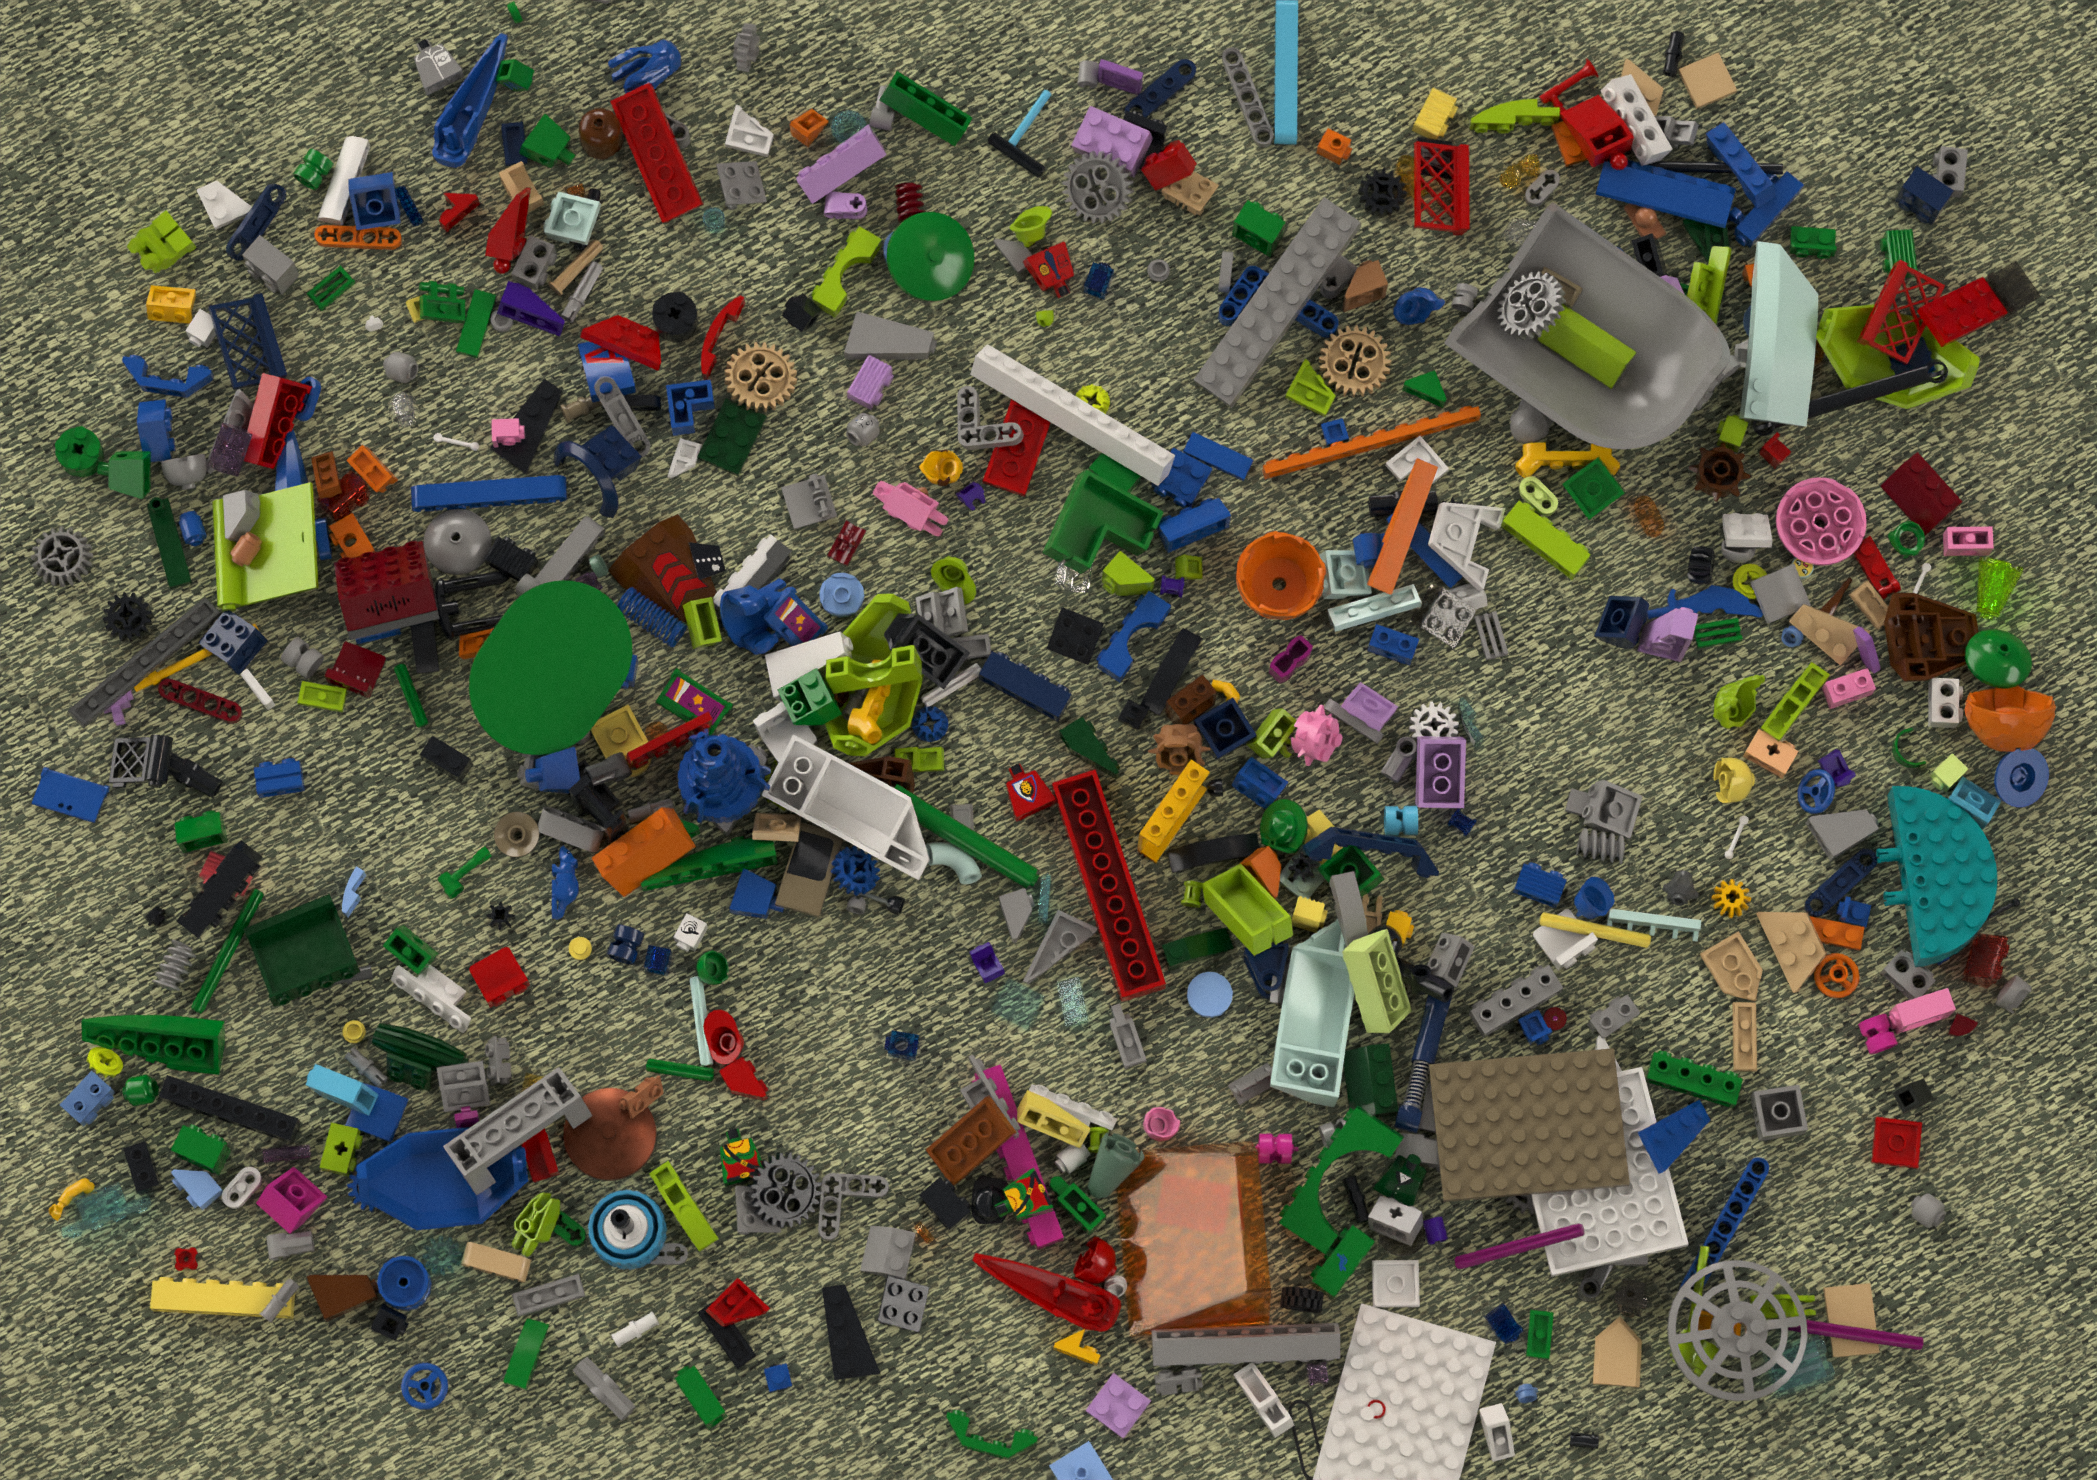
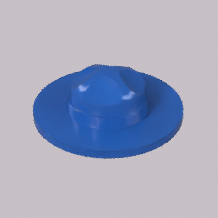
M2016 748L2014 752H2008L1999 762L1995 772L1994 784L2000 799L2013 807H2026L2036 802L2042 796L2048 784L2049 768L2047 761L2039 751L2033 748L2024 751Z

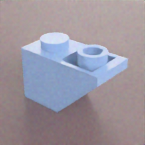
M178 1169L171 1171L175 1177L171 1181L180 1191L183 1188L189 1194L186 1199L194 1208L199 1206L204 1210L222 1195L223 1190L208 1172Z

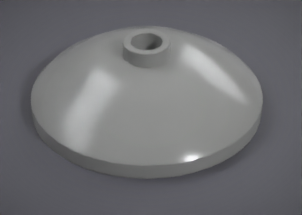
M452 509L439 514L431 521L424 535V548L429 561L440 571L452 575L467 574L479 568L485 562L484 558L492 545L491 533L486 522L476 513L464 509ZM454 535L460 536L458 541L452 540Z

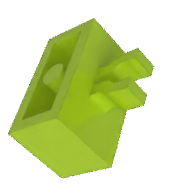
M1283 708L1272 710L1255 732L1257 737L1247 742L1246 745L1262 759L1273 758L1278 750H1280V753L1285 758H1289L1292 754L1287 751V746L1285 745L1289 744L1292 747L1291 739H1288V737L1296 728L1294 725L1297 720Z

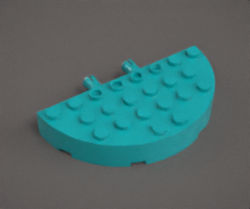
M1892 786L1887 797L1895 848H1878L1876 850V857H1879L1877 858L1878 863L1898 861L1902 891H1885L1883 893V900H1886L1884 901L1885 906L1905 904L1915 967L1928 966L1939 963L1945 958L1958 953L1979 932L1988 918L1995 901L1998 879L1994 853L1986 835L1977 822L1960 806L1944 796L1929 790L1909 786Z

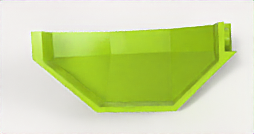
M1874 304L1824 309L1816 339L1846 389L1925 366L1928 361L1933 359L1941 360L1948 368V376L1943 382L1936 384L1932 382L1876 398V400L1910 409L1972 386L1979 367L1980 358L1957 340L1941 347L1926 325L1908 364L1905 365L1868 345L1864 346L1857 342ZM1895 312L1887 314L1885 320L1888 327L1897 325L1898 321ZM1900 313L1902 322L1913 320L1912 316ZM1914 322L1904 325L1908 337L1916 335L1917 329ZM1900 327L1889 330L1893 342L1904 339ZM1885 332L1877 334L1874 342L1882 346L1889 344ZM1905 342L1894 345L1897 354L1905 357L1908 351ZM1935 364L1929 369L1928 373L1940 371L1944 367L1940 364Z
M877 594L843 632L852 641L853 650H851L853 660L861 663H871L874 659L885 660L890 656L892 651L889 649L884 633L897 614H912L908 601L894 594ZM922 674V679L891 684L890 694L886 697L883 704V712L879 715L876 722L882 731V737L877 743L869 744L861 736L850 735L848 732V720L840 715L825 723L833 747L849 756H866L909 728L924 675ZM848 701L840 708L841 712L846 707Z

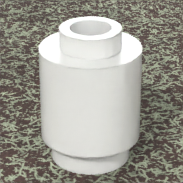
M1070 1144L1056 1155L1057 1160L1055 1164L1062 1173L1066 1171L1070 1174L1087 1161L1090 1153L1084 1144H1082L1081 1148Z

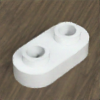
M254 1167L243 1168L223 1190L222 1200L224 1204L232 1209L243 1206L262 1183L260 1172ZM248 1176H254L253 1183L249 1184L246 1182ZM234 1193L239 1195L236 1201L231 1200V1195Z

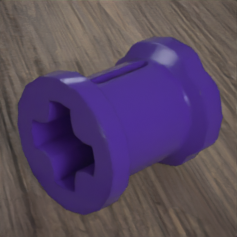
M1162 575L1160 595H1164V593L1174 594L1182 598L1185 578L1173 579Z

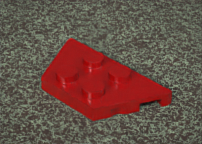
M620 315L582 329L580 338L652 369L660 370L661 353L659 333Z

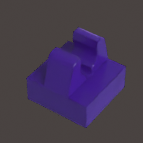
M974 481L956 493L960 502L972 511L975 510L973 506L974 499L978 498L982 504L986 501L983 494L984 490L980 484Z

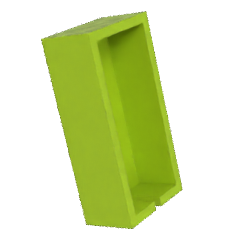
M1242 864L1202 883L1204 903L1254 956L1272 947V942L1276 945L1293 936L1291 916Z

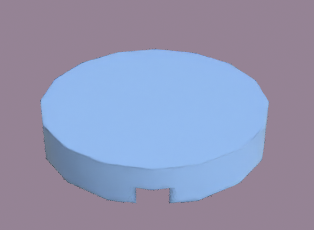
M847 573L831 575L822 583L819 591L820 603L824 610L830 615L839 618L855 614L862 607L864 601L862 584L856 577Z
M1217 972L1198 974L1188 986L1187 1000L1189 1006L1202 1017L1213 1018L1220 1016L1228 1009L1232 1002L1233 991L1231 985L1224 976Z

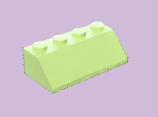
M1387 929L1353 940L1342 951L1349 979L1354 989L1356 1002L1361 1012L1362 1022L1367 1033H1390L1412 1011Z

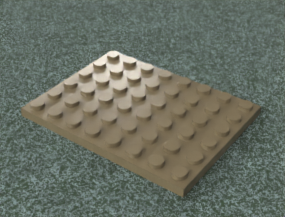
M1614 1048L1429 1064L1443 1202L1630 1185Z

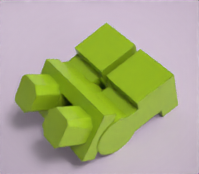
M165 210L152 221L149 227L140 229L136 237L130 240L127 248L131 253L140 254L142 257L140 262L145 270L152 269L154 273H158L161 269L166 270L186 253L192 252L196 249V246L168 211Z

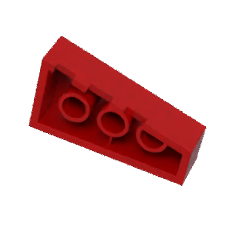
M262 373L240 456L241 461L274 469L286 444L284 439L295 425L292 422L297 411L301 412L304 406L302 401L306 393H310L313 386Z

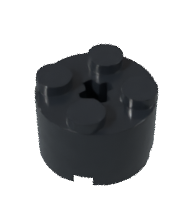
M667 293L653 304L652 317L654 327L660 337L677 343L689 339L694 334L698 325L697 309L693 300L685 293ZM676 315L679 318L675 320L672 316Z

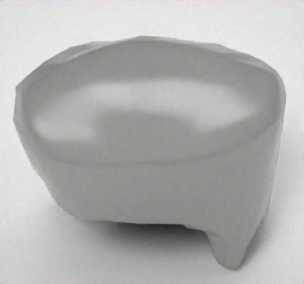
M2014 975L1999 991L1996 1006L2002 1007L2014 1014L2012 1008H2017L2027 994L2032 991V987L2018 975Z

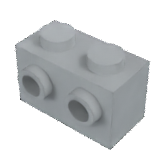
M1442 932L1427 964L1431 968V974L1457 987L1475 946L1461 936Z

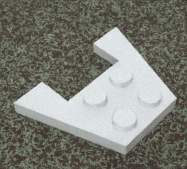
M1443 502L1438 506L1428 546L1477 590L1481 591L1485 587L1489 569L1470 561L1479 526L1481 523L1494 530L1500 529L1506 508Z

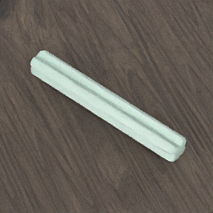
M695 976L690 978L698 1049L700 1064L707 1067L713 1065V1058L710 1054L703 1028L704 1020L707 1017L704 985L702 980Z

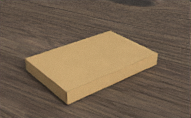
M1871 1283L1823 1288L1828 1323L1877 1330ZM1829 1337L1832 1358L1880 1353L1879 1344Z

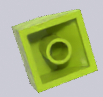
M1121 551L1102 571L1103 588L1112 595L1114 593L1118 596L1147 594L1148 591H1154L1155 579Z

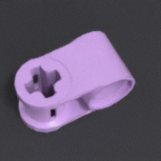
M831 191L826 195L824 216L827 218L862 219L867 214L866 199L861 194ZM856 204H860L858 209H854Z

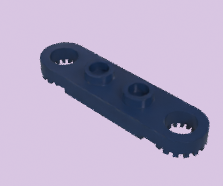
M1188 59L1179 60L1129 102L1125 108V113L1137 107L1142 110L1145 118L1149 117L1193 80L1196 75L1195 64ZM1188 66L1191 69V73L1187 76L1181 75L1179 68Z
M272 183L265 187L227 243L226 253L231 259L244 260L242 254L259 235L262 236L278 213V209L286 200L285 196L287 194L283 186ZM277 189L278 197L273 201L270 194H272L273 190ZM240 243L241 252L238 255H236L234 252V246Z
M1867 848L1858 851L1806 899L1804 904L1806 913L1812 917L1823 916L1876 867L1877 857L1875 852ZM1868 855L1872 860L1871 865L1867 867L1861 865L1859 861L1860 856ZM1812 900H1819L1823 906L1822 910L1818 912L1812 910L1810 902Z

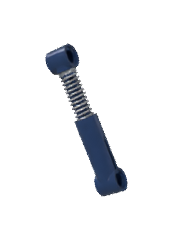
M1430 995L1427 997L1423 1019L1411 1060L1414 1066H1412L1404 1103L1402 1106H1399L1394 1128L1417 1134L1422 1116V1111L1420 1110L1422 1103L1420 1101H1422L1423 1093H1425L1424 1089H1426L1424 1086H1426L1425 1082H1427L1429 1074V1064L1435 1063L1451 998L1448 1002L1443 1003Z

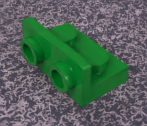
M1791 226L1789 254H1795L1799 258H1806L1809 255H1815L1819 259L1834 257L1837 251V246H1835L1836 229Z

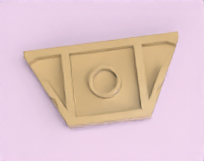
M1626 59L1621 77L1632 75L1653 115L1656 116L1664 88L1633 62Z
M1756 913L1793 993L1799 992L1806 979L1812 975L1816 966L1827 955L1808 913Z

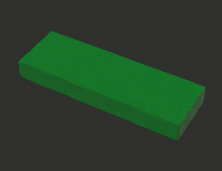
M477 289L474 290L456 353L474 358L479 357L497 298L496 294Z

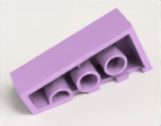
M868 124L848 140L838 145L829 154L820 157L813 166H807L802 169L796 179L813 204L886 156V152L882 143Z
M1676 608L1644 625L1637 651L1681 662L1693 639L1698 614L1693 613V610L1689 608Z

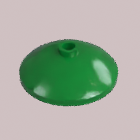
M1999 629L1980 631L1969 640L1965 649V660L1969 670L1978 680L1989 686L2002 689L2013 688L2023 683L2030 674L2032 658L2028 648L2018 637L2007 631Z

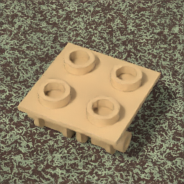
M1193 171L1192 175L1165 186L1161 192L1165 196L1164 199L1176 203V206L1183 203L1182 209L1188 206L1187 211L1195 216H1201L1205 209L1204 206L1219 185Z

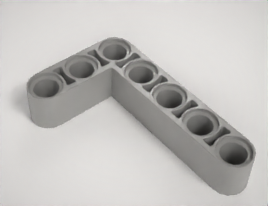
M585 516L536 578H533L528 573L521 578L516 586L517 596L519 597L527 590L543 583L560 580L567 581L571 571L574 572L585 559L583 556L589 554L597 544L599 536L602 537L606 529L590 517Z

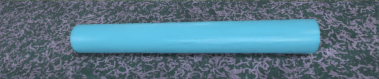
M1044 90L1009 139V142L1014 146L1020 141L1052 95L1049 91Z

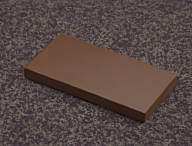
M989 1095L931 1144L926 1151L953 1186H956L1017 1132Z

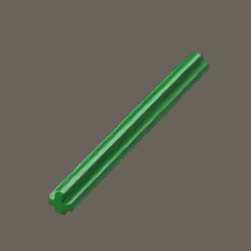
M255 888L251 890L191 1006L193 1011L200 1014L204 1012L245 933L243 928L248 927L264 896L262 891Z

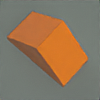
M810 109L791 121L790 132L794 138L809 147L829 121L815 110Z

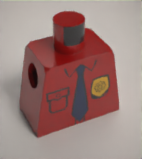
M1065 241L1029 256L1023 261V264L1042 291L1053 287L1058 299L1070 294L1065 282L1074 276Z

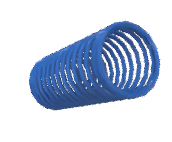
M633 587L624 593L617 604L623 615H626V618H630V621L634 620L635 624L638 623V626H642L651 635L655 634V638L659 637V641L663 640V643H667L670 648L678 643L687 629V623L685 624L682 620L678 622V618L674 619V615L670 616V612L666 613V609L662 610V606L658 607V604L653 605V601L649 602V598L645 599V595L641 596V592L637 593V589L635 590ZM645 617L643 623L640 625V621ZM667 629V631L665 632L664 637L661 638V635H662V634L664 633V631ZM671 632V634H670L668 640L665 641V638H666V637L668 636V634Z

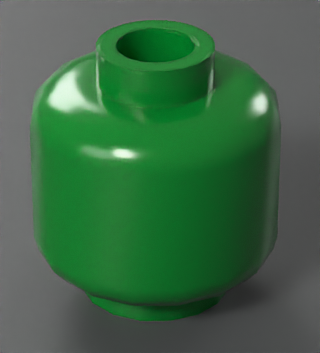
M148 1074L128 1078L125 1087L122 1089V1094L126 1101L128 1100L132 1106L136 1107L153 1103L159 1094V1087L154 1078L152 1079Z

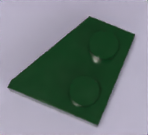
M1691 219L1682 220L1684 228L1707 263H1709L1713 246L1729 247L1727 223L1726 227L1722 228Z

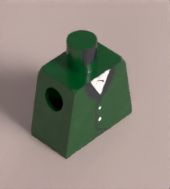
M1410 1154L1407 1158L1397 1155L1382 1172L1373 1190L1388 1198H1393L1406 1206H1414L1421 1194L1427 1171L1419 1166L1421 1159L1417 1155Z

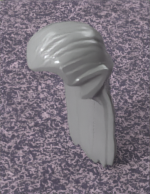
M1522 399L1518 409L1512 413L1510 418L1511 434L1520 443H1537L1548 434L1549 428L1554 421Z

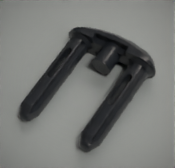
M497 571L445 581L439 578L435 584V594L439 613L438 622L444 636L453 641V638L492 629L503 616L498 615L450 623L448 616L459 614L457 601L446 602V594L501 585L509 580V574Z

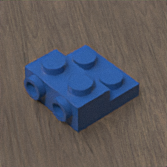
M1173 447L1171 453L1175 455L1169 475L1159 486L1152 483L1151 487L1154 488L1153 491L1159 496L1165 497L1167 495L1173 498V502L1180 507H1192L1213 468Z

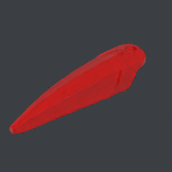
M975 1253L972 1259L979 1267L1020 1295L1056 1317H1062L1085 1330L1099 1332L1110 1330L1114 1326L1121 1310V1301L1117 1295L1088 1282H1080L1031 1265Z

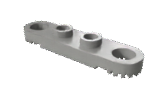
M608 376L599 378L594 386L599 400L615 428L632 446L637 440L645 442V448L638 452L644 457L650 451L651 446L646 434L615 380ZM604 382L612 385V391L608 394L600 392V385Z

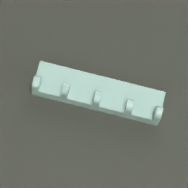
M1414 584L1393 590L1392 595L1381 593L1328 609V618L1336 632L1421 607V600Z
M1610 909L1608 911L1606 924L1607 926H1612V922L1627 924V930L1632 931V925L1650 927V936H1654L1655 928L1673 930V939H1677L1678 931L1693 932L1692 941L1696 942L1698 941V934L1701 929V920Z

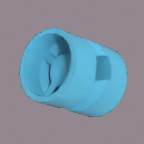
M1385 806V835L1398 836L1400 832H1403L1405 836L1418 835L1417 806H1404L1403 809H1399L1398 806Z

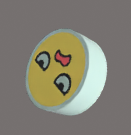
M1795 558L1791 563L1795 564L1801 580L1808 578L1813 572V564L1803 562L1798 558Z

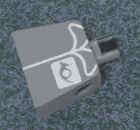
M424 39L417 44L420 54L416 55L414 60L427 96L464 78L461 67L442 44L432 47L428 39Z

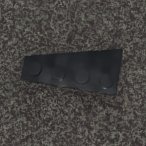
M544 378L513 418H519L520 425L525 427V439H521V442H516L515 445L511 446L498 443L499 447L492 445L490 450L527 475L550 419H552L563 394L562 390Z
M845 1284L822 1287L834 1381L881 1374Z

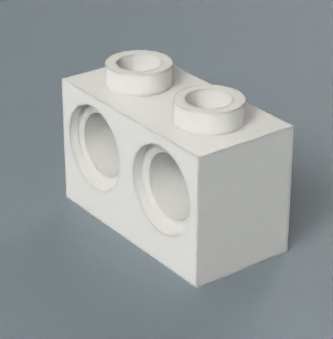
M1932 678L1929 681L1928 727L1956 728L1959 722H1962L1963 709L1959 708V700H1962L1963 687L1959 686V679ZM1941 688L1949 689L1951 696H1944L1941 693ZM1941 710L1949 711L1951 718L1946 719L1942 717Z

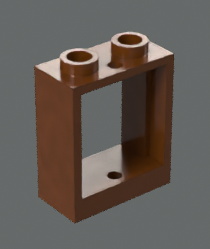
M1202 674L1166 701L1165 715L1173 725L1189 724L1215 705L1217 691ZM1195 710L1196 714L1192 715L1191 711Z

